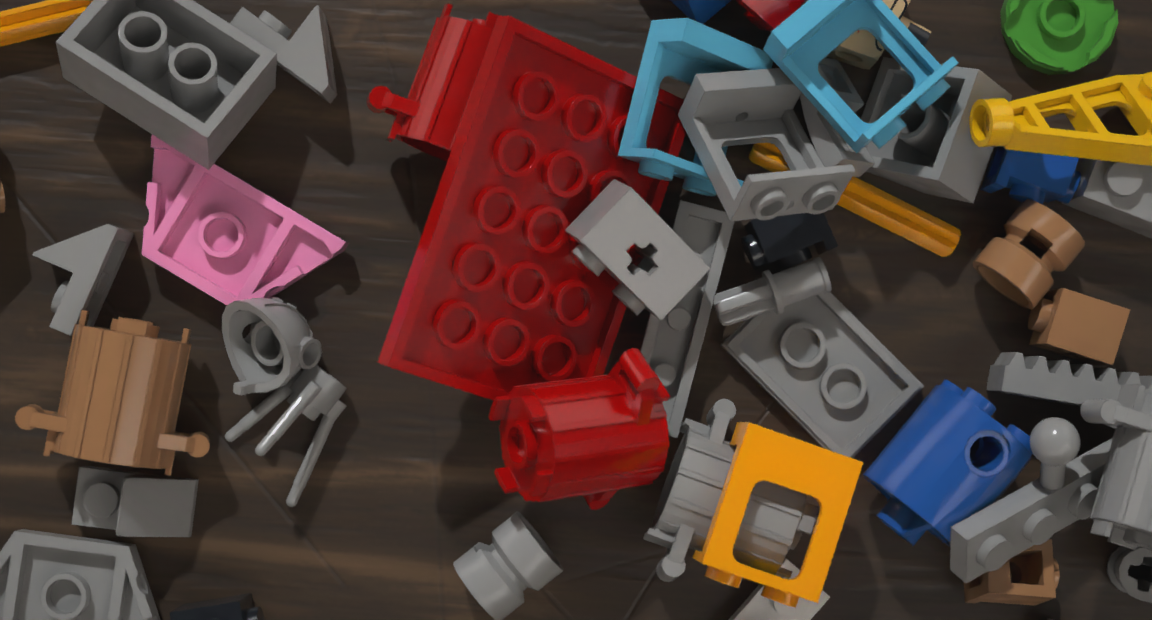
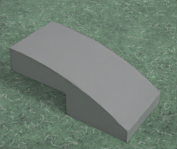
M827 57L820 61L818 65L820 75L855 113L864 105V102L839 61ZM800 94L808 132L824 167L852 164L855 169L852 177H860L875 164L866 147L856 153L804 94Z

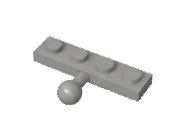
M1057 417L1040 421L1033 428L1030 435L1031 451L1041 462L1040 478L951 526L950 570L967 584L988 571L999 569L1009 559L1033 545L1045 543L1054 533L1077 520L1089 518L1113 438L1075 458L1080 449V436L1074 425L1065 419Z

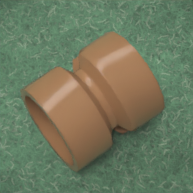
M1027 199L1019 205L1003 225L1006 236L1004 238H992L972 263L978 274L999 293L1024 308L1034 309L1054 285L1051 273L1053 271H1065L1085 247V241L1080 233L1059 214L1036 201ZM1024 243L1028 248H1030L1033 252H1035L1042 258H1038L1034 253H1032L1030 250H1028L1021 244Z

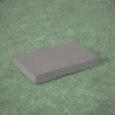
M831 292L822 293L784 306V313L779 315L773 310L747 319L720 345L822 448L850 458H854L924 387Z

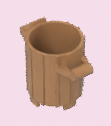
M81 310L79 323L74 326L58 412L43 410L39 405L30 404L20 408L15 415V422L21 429L41 428L48 430L43 456L50 457V454L56 452L74 458L137 468L165 469L164 475L171 476L176 451L188 452L191 456L197 458L205 456L210 448V439L203 432L189 434L175 431L192 345L189 344L191 329H183L182 339L179 342L158 338L160 327L154 326L153 322L127 317L112 318L110 329L88 326L90 311Z

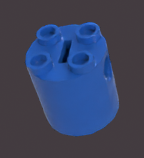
M945 379L941 385H936L863 474L864 478L887 498V503L878 512L877 518L912 546L928 531L950 547L951 526L997 502L1031 461L1033 453L1030 448V436L1012 424L1005 428L991 416L997 409L980 393L970 387L963 391Z

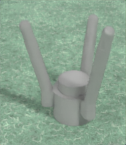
M317 364L309 370H299L285 386L275 390L225 434V439L228 442L234 441L289 396L286 401L291 404L290 407L255 448V453L258 456H263L301 413L312 421H315L320 413L323 414L286 499V504L289 507H294L297 504L334 422L347 407V405L339 400L347 388Z

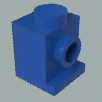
M996 146L980 190L991 194L1006 187L1011 189L1009 197L1021 203L1029 199L1042 205L1043 202L1049 203L1054 200L1068 204L1073 198L1081 178V172L1075 170L1079 158L1006 150L1003 146Z

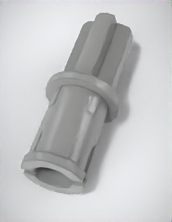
M817 257L813 261L772 274L769 270L763 271L762 278L717 293L713 297V303L719 321L723 326H729L773 310L777 315L784 313V306L822 293H829L832 287L827 269L822 259Z

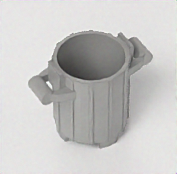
M1122 384L1117 400L1089 399L1082 404L1080 409L1081 417L1086 422L1101 423L1115 429L1090 516L1094 520L1090 533L1108 537V542L1132 550H1136L1137 546L1152 550V394L1144 392L1146 388L1144 385Z
M728 399L718 400L709 410L706 417L708 425L688 418L681 424L679 432L684 433V436L680 441L661 491L652 527L648 529L643 537L644 540L666 547L664 558L656 567L657 576L664 582H672L683 574L686 567L684 558L688 548L702 552L736 450L735 446L730 445V442L724 440L728 424L736 414L734 403ZM759 481L752 489L734 543L733 557L741 564L789 579L792 571L782 568V563L788 550L795 549L802 533L811 535L819 507L805 502L806 494L768 481Z

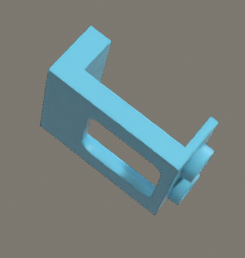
M808 0L771 31L763 48L856 153L861 151L871 141L879 149L889 142L907 125L900 116L915 103L923 111L933 104L951 87L944 78L958 64V61L952 56L941 66L882 0ZM858 30L869 31L913 80L911 92L873 123L863 122L818 71L820 61Z
M690 18L651 20L618 156L639 163V174L664 181H672L673 176L684 179L683 189L701 195L716 196V191L696 152L693 162L657 149L647 148L646 146L662 79L668 76L691 86L696 74L771 69L773 60L764 50ZM728 146L722 147L725 156ZM737 179L742 187L744 181Z

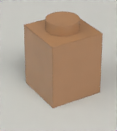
M1066 288L1049 290L1035 308L1031 309L1028 329L1032 330L1033 334L1029 345L1094 366L1113 365L1131 309Z

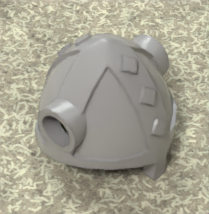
M272 297V299L251 298L237 300L225 307L222 316L223 339L232 368L240 381L234 383L233 393L241 396L276 390L285 386L301 368L309 370L319 362L322 353L321 343L313 338V333L309 328L307 320L296 310L297 307L290 303L285 304L282 299ZM251 324L249 334L243 339L242 332L244 328Z

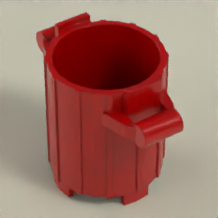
M449 3L444 5L441 16L436 18L408 97L405 98L393 94L385 86L374 87L367 97V106L370 111L378 114L384 112L394 117L386 139L387 141L392 142L397 138V140L414 149L446 162L453 147L497 17L500 16L488 12L486 20L474 18L472 21L450 17L453 5Z
M637 348L625 351L608 375L517 385L512 387V391L507 396L495 397L491 405L490 421L501 420L499 425L502 459L505 463V467L496 468L494 474L505 494L518 492L525 501H538V503L583 496L591 510H598L606 506L610 498L618 490L650 485L665 469L664 466L670 441L667 413L662 403L663 401H668L670 395L641 351Z

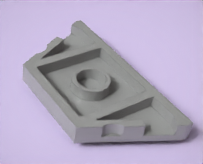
M20 529L13 532L0 551V620H161L136 544Z

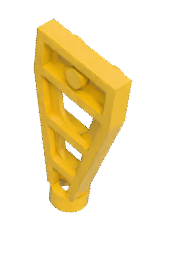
M1152 72L1115 75L1008 101L1005 98L978 99L971 108L969 118L972 140L978 147L1003 146L1006 150L1152 166ZM1109 106L1119 107L1139 136L1108 132L1094 110ZM1064 113L1076 131L1050 128L1044 118Z

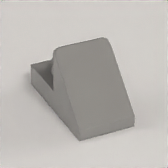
M318 5L313 8L290 40H287L292 31L264 10L259 18H257L244 7L239 10L230 24L276 52L278 66L331 104L337 96L328 22L321 8Z
M105 224L33 252V256L73 273L70 281H64L53 297L51 311L55 315L49 327L73 336L74 326L79 323L81 310L90 311L87 325L94 326L134 233Z
M92 466L79 467L71 525L116 530L117 536L191 537L199 479Z

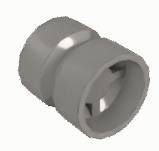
M518 511L492 531V544L487 545L478 542L453 563L456 572L467 589L494 620H503L523 604V591L526 588L539 591L563 572V567L546 542Z

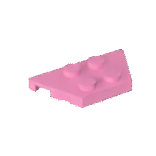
M152 134L150 147L154 149L152 182H147L146 206L149 211V219L143 231L142 255L223 304L229 305L233 301L251 298L270 299L345 251L349 243L218 165L213 164L208 170Z

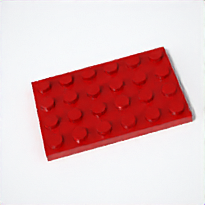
M512 16L497 17L378 363L493 401L495 397L507 396L512 391V387L517 385L604 374L626 306L612 293V290L619 283L605 270L599 276L592 273L572 253L578 246V243L565 230L613 179L630 186L659 214L670 181L654 179L639 174V163L618 156L637 80L636 76ZM659 88L646 146L647 148L657 149L678 157L686 135V131L678 117L684 99ZM635 244L626 251L631 256L632 263L640 257L635 250Z

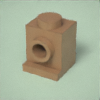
M1049 539L1041 545H1033L1009 559L999 569L988 571L967 584L964 582L965 603L992 602L1035 606L1055 599V590L1059 583L1060 571L1057 560L1053 558L1052 540Z

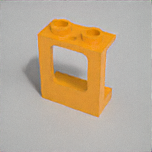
M737 422L730 445L735 446L736 450L702 552L694 550L692 558L708 565L704 576L717 582L739 588L742 578H746L764 585L761 596L796 608L799 597L818 603L863 462L750 422ZM759 481H768L812 496L819 502V515L801 570L795 578L785 579L741 564L733 557L734 543L752 489Z

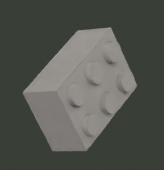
M93 0L56 41L64 79L208 170L276 88L277 53L193 0Z

